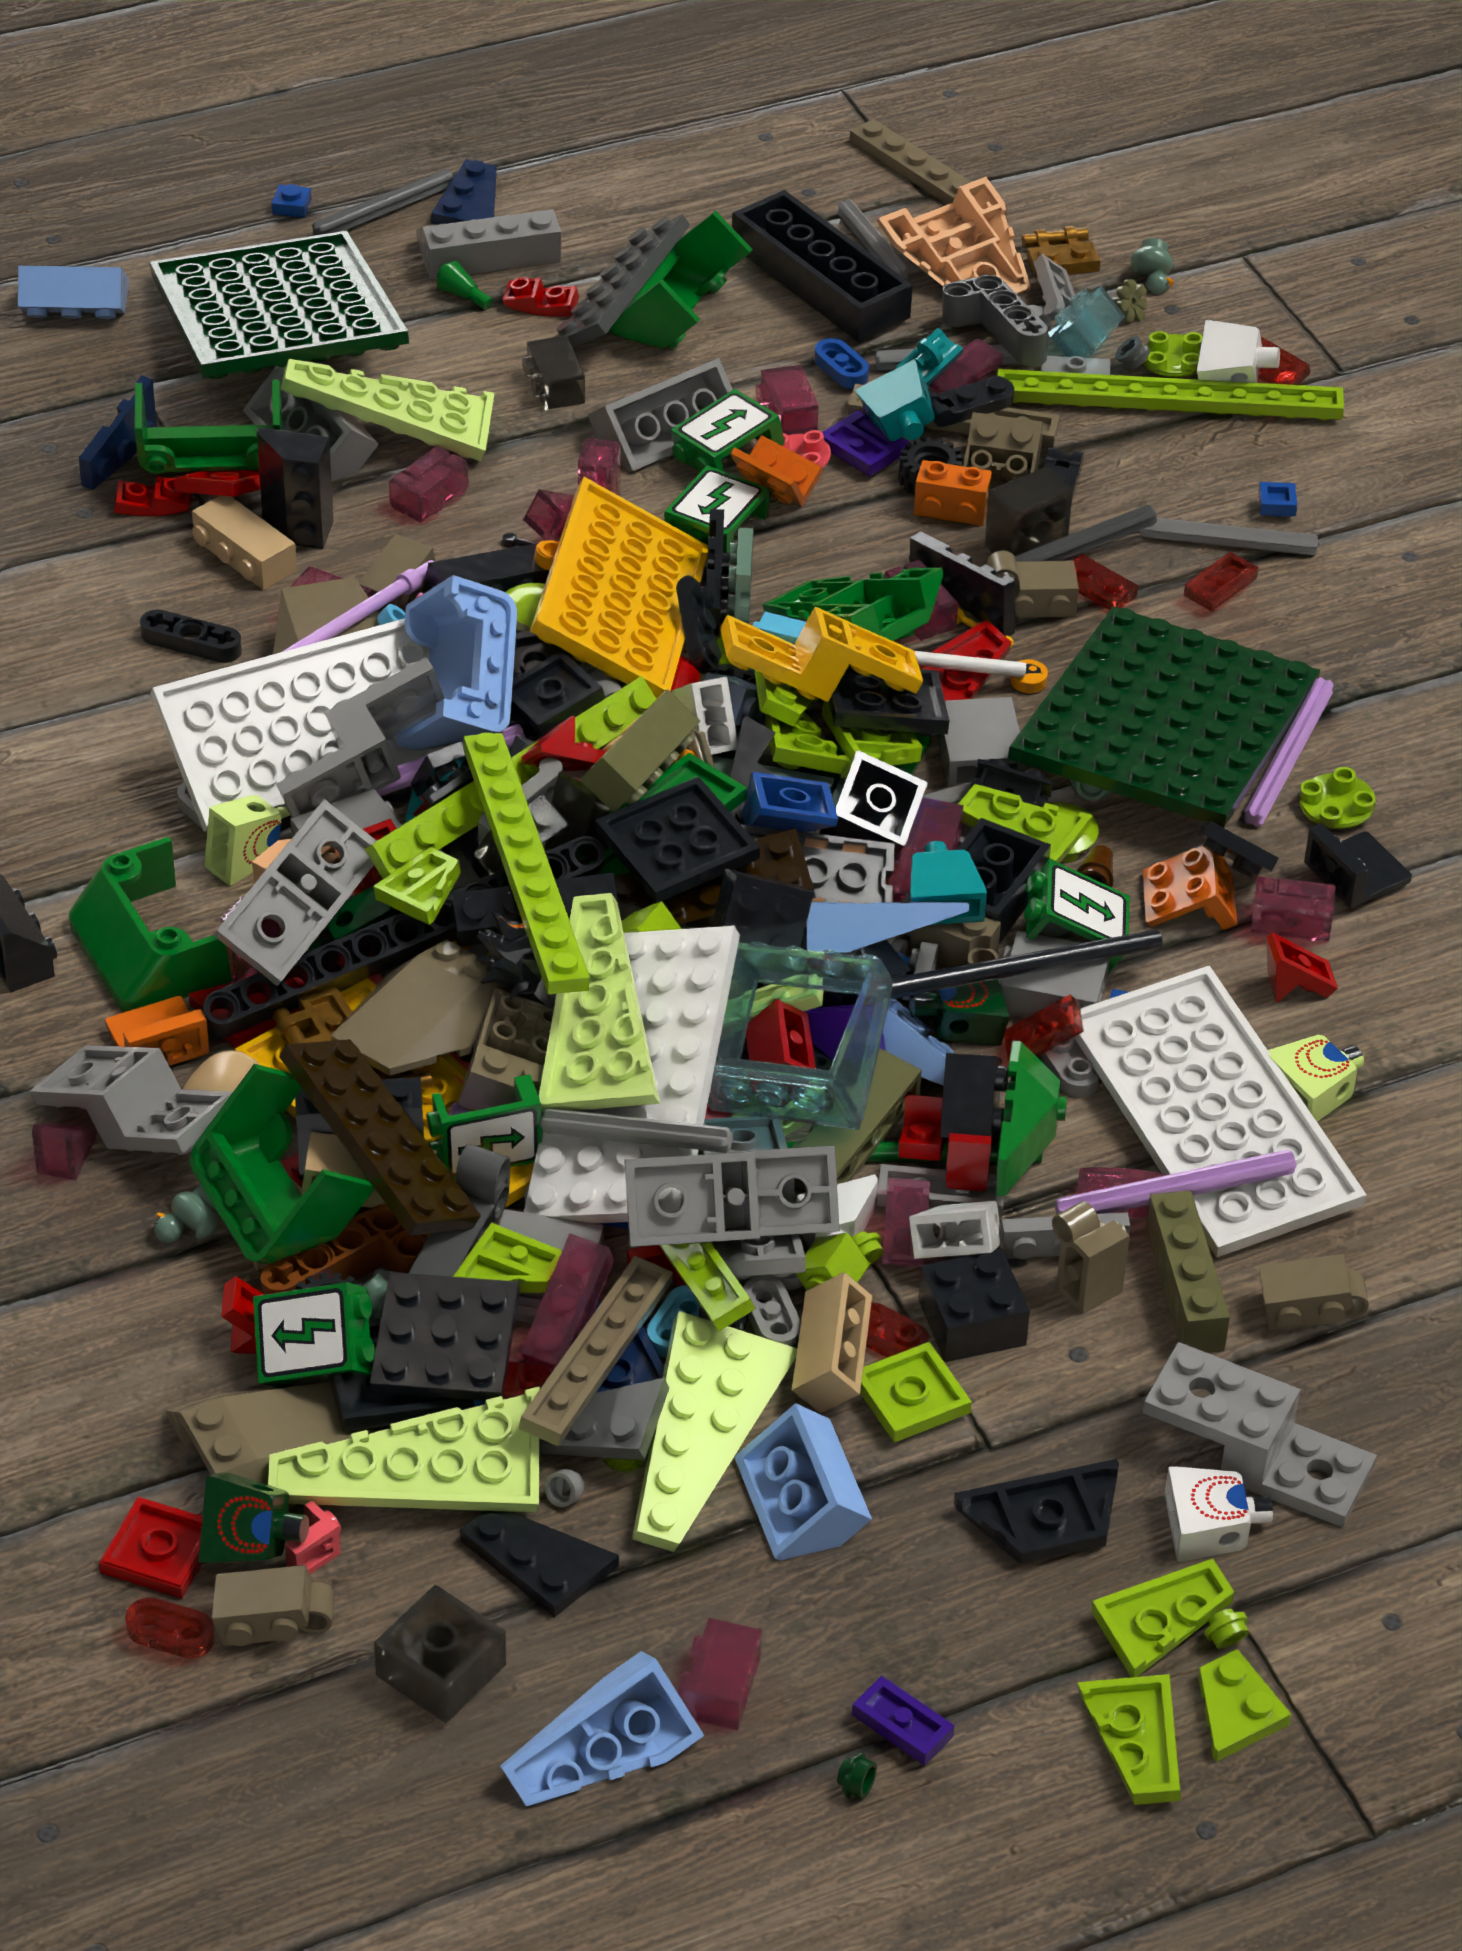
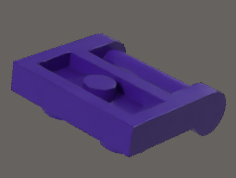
M861 411L852 413L822 432L832 454L869 477L895 460H900L901 450L905 449L907 443L912 444V442L904 437L895 441H889L881 430L869 421L868 415Z

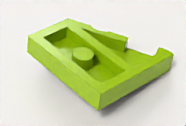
M430 847L374 885L376 900L430 925L434 922L461 873L459 860Z
M491 1223L453 1277L519 1281L520 1293H548L568 1264V1255L563 1250Z
M1238 1649L1200 1667L1198 1681L1201 1697L1205 1701L1204 1714L1206 1725L1209 1726L1211 1733L1212 1757L1216 1762L1290 1725L1291 1713Z

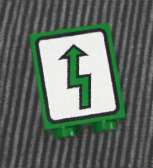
M737 389L727 393L671 429L674 443L672 450L675 457L681 463L688 464L699 473L707 465L723 471L721 459L731 454L734 448L738 449L754 438L759 440L761 435L781 446L785 444L780 416Z
M707 465L664 511V521L708 545L710 509H724L723 553H730V543H734V532L750 515L763 520L768 517L769 488Z
M1048 859L1039 871L1035 870L1029 876L1025 887L1026 892H1028V905L1024 913V918L1027 920L1026 938L1034 940L1049 921L1091 941L1129 934V895L1051 859ZM1124 956L1110 958L1108 974Z
M530 1074L514 1077V1103L448 1116L441 1094H432L433 1112H428L426 1117L431 1137H434V1141L428 1142V1145L432 1150H437V1157L446 1166L454 1180L456 1178L459 1158L467 1144L508 1156L510 1158V1167L535 1162L538 1144L542 1143V1127H540L541 1102Z
M344 1282L253 1296L259 1384L281 1387L295 1385V1379L343 1372L362 1375L372 1374L375 1348L370 1338L369 1317L372 1313V1303L367 1294V1287Z

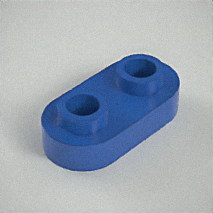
M829 338L821 340L815 345V363L839 385L847 389H854L855 384L865 385L869 378L868 362L844 341Z

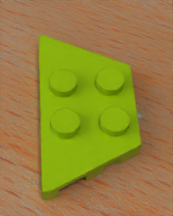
M824 701L822 716L844 754L849 759L859 750L891 766L919 762L921 760L923 747L913 732L899 731L894 734H887L878 729L861 728L857 731L842 729L839 726H834L830 702Z

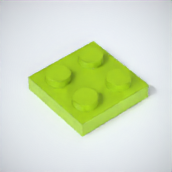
M930 1342L863 1367L860 1394L894 1443L971 1413L972 1401Z

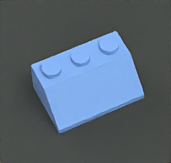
M18 266V307L22 312H27V317L46 318L48 317V312L61 313L63 318L71 319L82 318V313H95V318L115 319L116 314H125L129 277L121 267Z
M795 1403L734 1456L775 1559L781 1561L840 1547L872 1520L830 1419Z

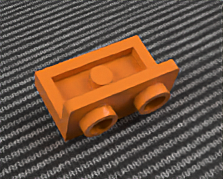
M922 461L915 484L913 515L984 526L992 472L976 467L945 464L940 461Z

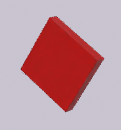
M258 470L199 471L174 479L175 492L234 497L260 490V476Z
M138 1496L99 1562L100 1573L183 1599L203 1564L198 1562L203 1516Z

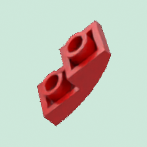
M520 277L508 281L502 301L504 306L524 313L549 317H571L573 315L571 310L577 305L580 296L577 286L564 287L556 285L544 288L541 277Z
M156 476L154 487L143 485L139 482L118 480L113 513L134 516H161L188 511L191 493L175 492L174 479L176 478Z

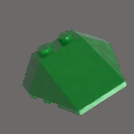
M942 568L903 569L901 573L883 579L882 572L869 574L870 579H860L858 581H851L850 576L809 580L762 604L764 612L807 622L814 607H817L884 638L895 641L913 636L916 633L915 629L929 622L943 578Z

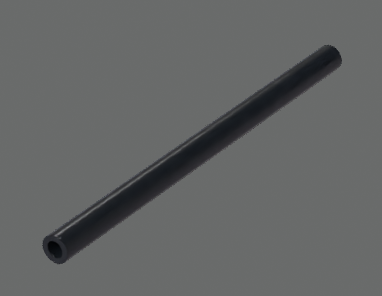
M1155 929L874 981L867 984V996L870 1002L873 1003L1160 949L1163 940L1160 931Z

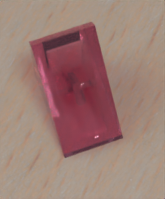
M59 1123L33 1124L32 1140L37 1173L77 1181L95 1142L97 1131Z

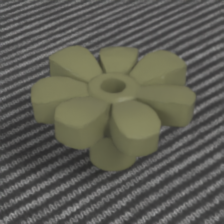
M1129 279L1124 281V286L1117 288V296L1112 298L1111 305L1114 310L1123 312L1122 320L1125 323H1131L1133 320L1141 322L1145 318L1143 310L1147 309V300L1141 298L1146 294L1145 286L1143 284L1136 285L1135 280Z

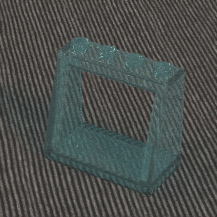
M753 941L750 944L739 942L708 1098L710 1109L720 1112L859 1130L865 1115L894 983L882 960L869 954L854 956L840 954L833 950L819 952L804 950L797 946H787L784 948L768 946L757 941ZM758 983L859 994L830 1070L741 1059Z

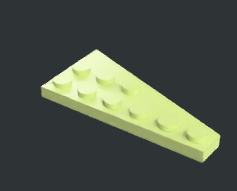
M294 359L288 360L284 370L281 390L287 391L295 397L306 398L320 403L328 409L351 414L361 421L373 422L384 426L397 434H406L420 439L430 446L445 448L461 457L472 458L478 461L482 460L486 451L494 393L483 391L481 396L466 394V388L453 386L452 391L439 390L432 382L381 374L379 379L364 377V371L351 369L349 374L335 372L329 365Z
M612 893L576 896L573 898L569 921L590 977L589 991L556 994L539 1091L541 1111L543 1112L546 1109L579 1111L660 1104L618 903Z
M681 1311L677 1313L673 1320L663 1378H665L670 1389L649 1446L632 1535L633 1540L675 1552L794 1362L797 1348L728 1326L718 1332L710 1320Z
M540 1386L525 1390L524 1395L504 1400L502 1396L488 1399L481 1406L465 1410L456 1407L391 1424L390 1428L370 1434L365 1430L351 1434L350 1439L325 1444L321 1441L270 1454L268 1485L286 1490L289 1493V1504H307L313 1501L316 1505L538 1513L539 1438L520 1430L519 1424L522 1414L539 1392Z

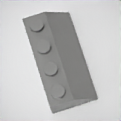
M554 209L421 227L416 230V238L430 280L437 279L436 275L441 266L452 261H458L468 274L555 263L561 260V229Z
M717 358L608 404L588 414V417L601 447L631 473L674 454L672 450L674 443L671 429L733 389L720 359Z
M275 366L243 409L255 425L273 424L272 380L279 379L281 388L284 367ZM280 389L283 431L329 437L331 481L358 472L379 444L351 414L328 409L320 403L306 398L295 397L289 392Z

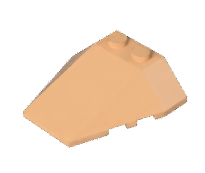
M987 177L960 186L953 203L913 218L908 210L903 208L882 216L877 220L878 225L893 246L943 287L951 282L983 275H994L1003 279L1018 296L1029 292L1031 289L1021 254L1017 253L1013 239L1015 235L1013 229L1007 223L1005 203Z

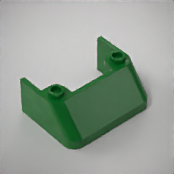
M715 210L678 240L609 331L614 336L664 349L669 346L673 349L685 338V332L700 320L692 311L700 298L708 291L712 294L716 293L727 282L724 276L728 270L747 256L753 249Z
M279 379L272 380V425L147 428L142 383H135V436L139 465L153 474L163 472L259 470L258 428L283 431Z
M169 836L109 856L69 910V923L73 935L117 1006L124 1012L176 996H181L183 999L189 997V993L237 980L235 952L214 935L192 942L189 935L177 927H164L150 932L131 903L132 901L176 887L173 846Z
M258 1064L252 1065L196 1141L191 1151L190 1165L193 1173L245 1257L253 1262L271 1264L335 1240L375 1188L368 1180L322 1169L303 1195L300 1194L279 1160L292 1141V1128L284 1112L302 1088L291 1073Z

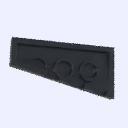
M923 532L910 537L909 562L912 568H942L943 578L939 591L945 592L964 611L970 612L981 623L988 620L1003 635L1011 636L1015 634V579L1008 575L1003 578L997 577L994 568L986 564L978 567L973 564L972 557L964 553L957 556L954 555L949 545Z

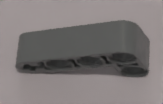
M983 275L951 282L943 287L942 320L946 325L961 327L981 322L1020 364L1039 366L1047 361V325L1003 279L994 275Z
M472 1144L466 1145L458 1161L456 1182L462 1191L467 1194L481 1217L474 1228L431 1233L409 1274L454 1276L491 1223L497 1224L503 1213L510 1186V1158L508 1156Z

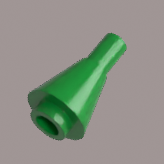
M458 261L445 263L438 270L436 275L438 289L467 300H472L484 310L490 308L493 299L478 289L476 283Z

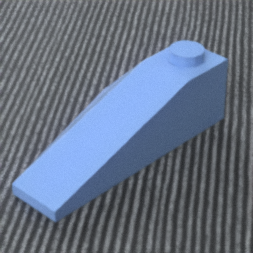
M812 902L802 938L803 952L813 953V960H838V953H848L968 912L969 903Z
M868 996L862 1003H871ZM896 999L879 1001L885 1051L921 1069L922 1078L944 1086L946 1053H954V1051L947 1044L941 1043L932 1036L927 1037L931 1029L918 1017H911L910 1011Z
M640 1651L603 1677L500 1765V1768L523 1804L527 1807L578 1791L586 1785L606 1779L613 1780L623 1777L625 1773L647 1766L655 1767L667 1763L705 1735L656 1658Z

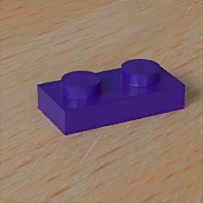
M882 1675L852 1704V1716L924 1766L954 1737L955 1725Z

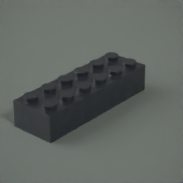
M782 190L732 212V228L753 249L746 257L857 342L911 318L913 285L786 190Z

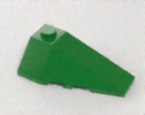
M1013 1041L1008 1077H1011V1080H1009L1008 1090H1006L1004 1121H1002L998 1154L996 1196H1005L1056 1137L1058 1121H1066L1067 1097L1060 1096V1079L1021 1041Z

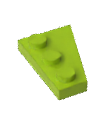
M754 670L760 711L793 727L805 715L807 709H810L815 701L819 699H808L799 694L795 687L786 683L782 685L774 684L764 678L761 672Z
M806 713L794 727L770 715H765L766 727L776 732L774 740L770 744L772 761L787 769H799L801 766L838 774L842 773L850 759L846 755H836L838 747L833 741L821 739L822 730Z
M974 784L956 806L953 817L972 828L980 818H984L1051 844L1050 859L1060 863L1090 826L1093 815L1079 812L1078 816L1059 812V806L1046 802L1044 807L1023 802L1019 795Z
M1212 1558L1093 1600L1091 1613L1131 1677H1138L1205 1625L1213 1615L1223 1611L1232 1604L1234 1590Z
M1170 1674L1077 1682L1079 1695L1134 1805L1181 1801Z

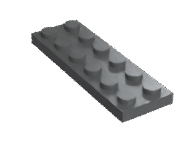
M683 214L671 220L669 217H665L654 224L651 229L645 230V228H640L628 237L629 244L614 255V263L600 273L601 279L599 282L592 285L585 292L587 297L572 308L571 312L573 315L570 319H567L557 327L558 334L549 344L557 355L603 336L609 331L690 226Z

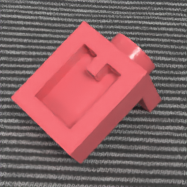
M313 1501L304 1505V1515L309 1518V1532L304 1542L288 1541L285 1543L286 1567L306 1565L309 1575L341 1554V1526L337 1518L330 1511H323Z

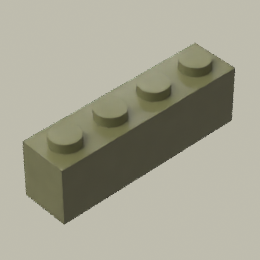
M666 689L580 780L612 812L617 811L625 802L628 805H632L643 796L647 789L664 773L663 771L695 739L690 732L701 721L673 693Z
M879 1048L870 1060L865 1059L862 1061L848 1087L843 1086L838 1090L833 1099L832 1107L825 1115L821 1113L815 1118L810 1132L804 1141H797L792 1148L835 1146L837 1184L850 1181L904 1115L905 1096L920 1095L922 1070ZM794 1178V1185L806 1191L804 1183Z
M1192 1191L1150 1194L1146 1232L1178 1341L1206 1353L1225 1351L1230 1315Z

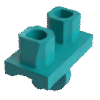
M937 328L926 339H921L916 345L917 348L901 361L895 369L915 359L927 386H929L963 354V348L952 342L942 330Z

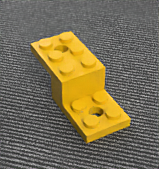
M814 607L794 644L729 615L726 616L720 627L726 657L734 666L743 670L752 668L761 672L764 678L777 685L786 683L795 687L799 694L811 700L820 698L828 702L849 664L854 671L863 676L870 677L873 674L884 679V682L889 687L897 691H904L906 689L917 694L923 683L914 650L817 607Z

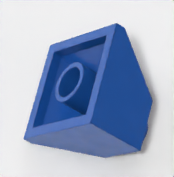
M752 772L747 791V800H745L742 811L745 825L782 830L796 828L798 832H809L837 826L838 816L828 783Z

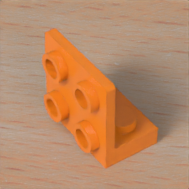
M762 435L750 455L737 448H734L731 452V456L736 463L735 468L741 472L743 479L768 487L769 490L773 491L772 496L785 505H790L793 502L803 507L824 472L823 468L818 464Z
M1202 845L1162 862H1157L1143 870L1145 918L1150 927L1203 907L1209 918L1214 917L1223 930L1237 925L1233 870L1224 857L1212 853Z
M181 996L169 998L105 1019L106 1028L116 1046L160 1048L169 1066L209 1054L207 1019L201 1009L189 1012Z

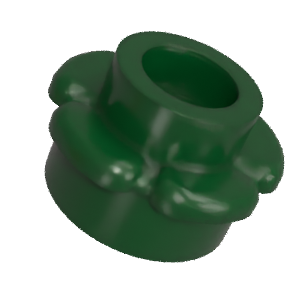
M862 1752L855 1755L852 1759L848 1757L844 1759L838 1771L837 1783L842 1785V1791L847 1798H850L851 1795L865 1798L869 1794L877 1773L876 1762L866 1759V1755Z

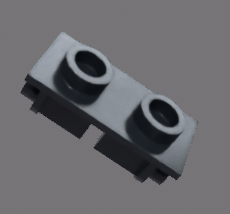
M978 758V776L974 775L970 789L974 784L1004 792L1011 791L1013 794L1019 795L1023 802L1044 807L1045 802H1048V797L1051 798L1052 781L1048 780L1044 774L1034 770L1018 771L1010 768L1006 762L998 759L985 761Z

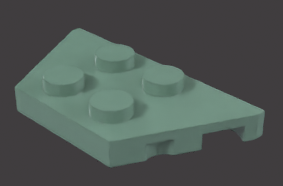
M739 528L738 543H730V565L736 566H729V593L735 594H728V615L749 624L753 528Z

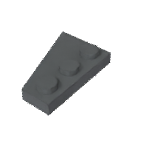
M665 1378L595 1393L559 1447L539 1438V1454L645 1460L670 1389Z

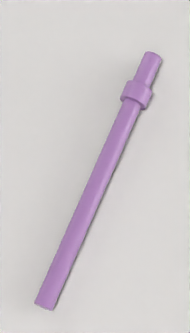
M429 560L415 570L407 569L396 577L394 583L284 651L331 639L402 594L409 595L413 593L425 581L428 562L434 561Z

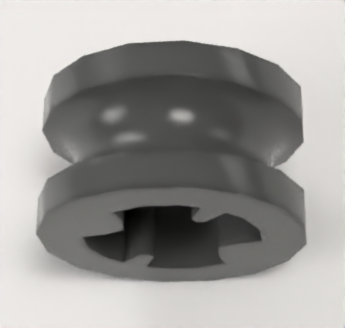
M1133 336L1120 345L1115 357L1119 362H1123L1126 370L1131 371L1144 363L1150 354V349L1146 345H1142V341L1138 336Z

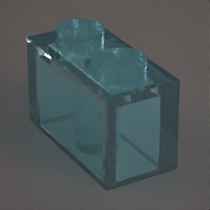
M1101 285L1089 292L1086 288L1079 291L1070 299L1072 306H1067L1054 317L1057 323L1049 330L1048 334L1066 357L1080 356L1085 358L1092 354L1125 318V315Z

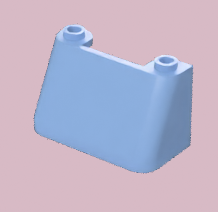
M452 575L406 605L405 630L413 642L430 648L429 662L434 668L445 699L436 703V712L433 716L396 735V745L412 750H422L454 744L460 741L463 742L464 736L479 735L486 732L500 733L509 725L517 624V607L509 594Z

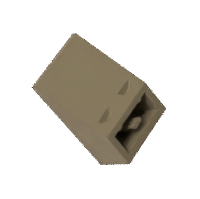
M973 412L963 466L976 467L992 472L988 489L986 515L1026 520L1043 441L1042 421Z
M494 988L457 1104L472 1110H480L514 1103V1077L528 1074L531 1075L539 1097L554 1008L520 996L510 1000L511 993Z

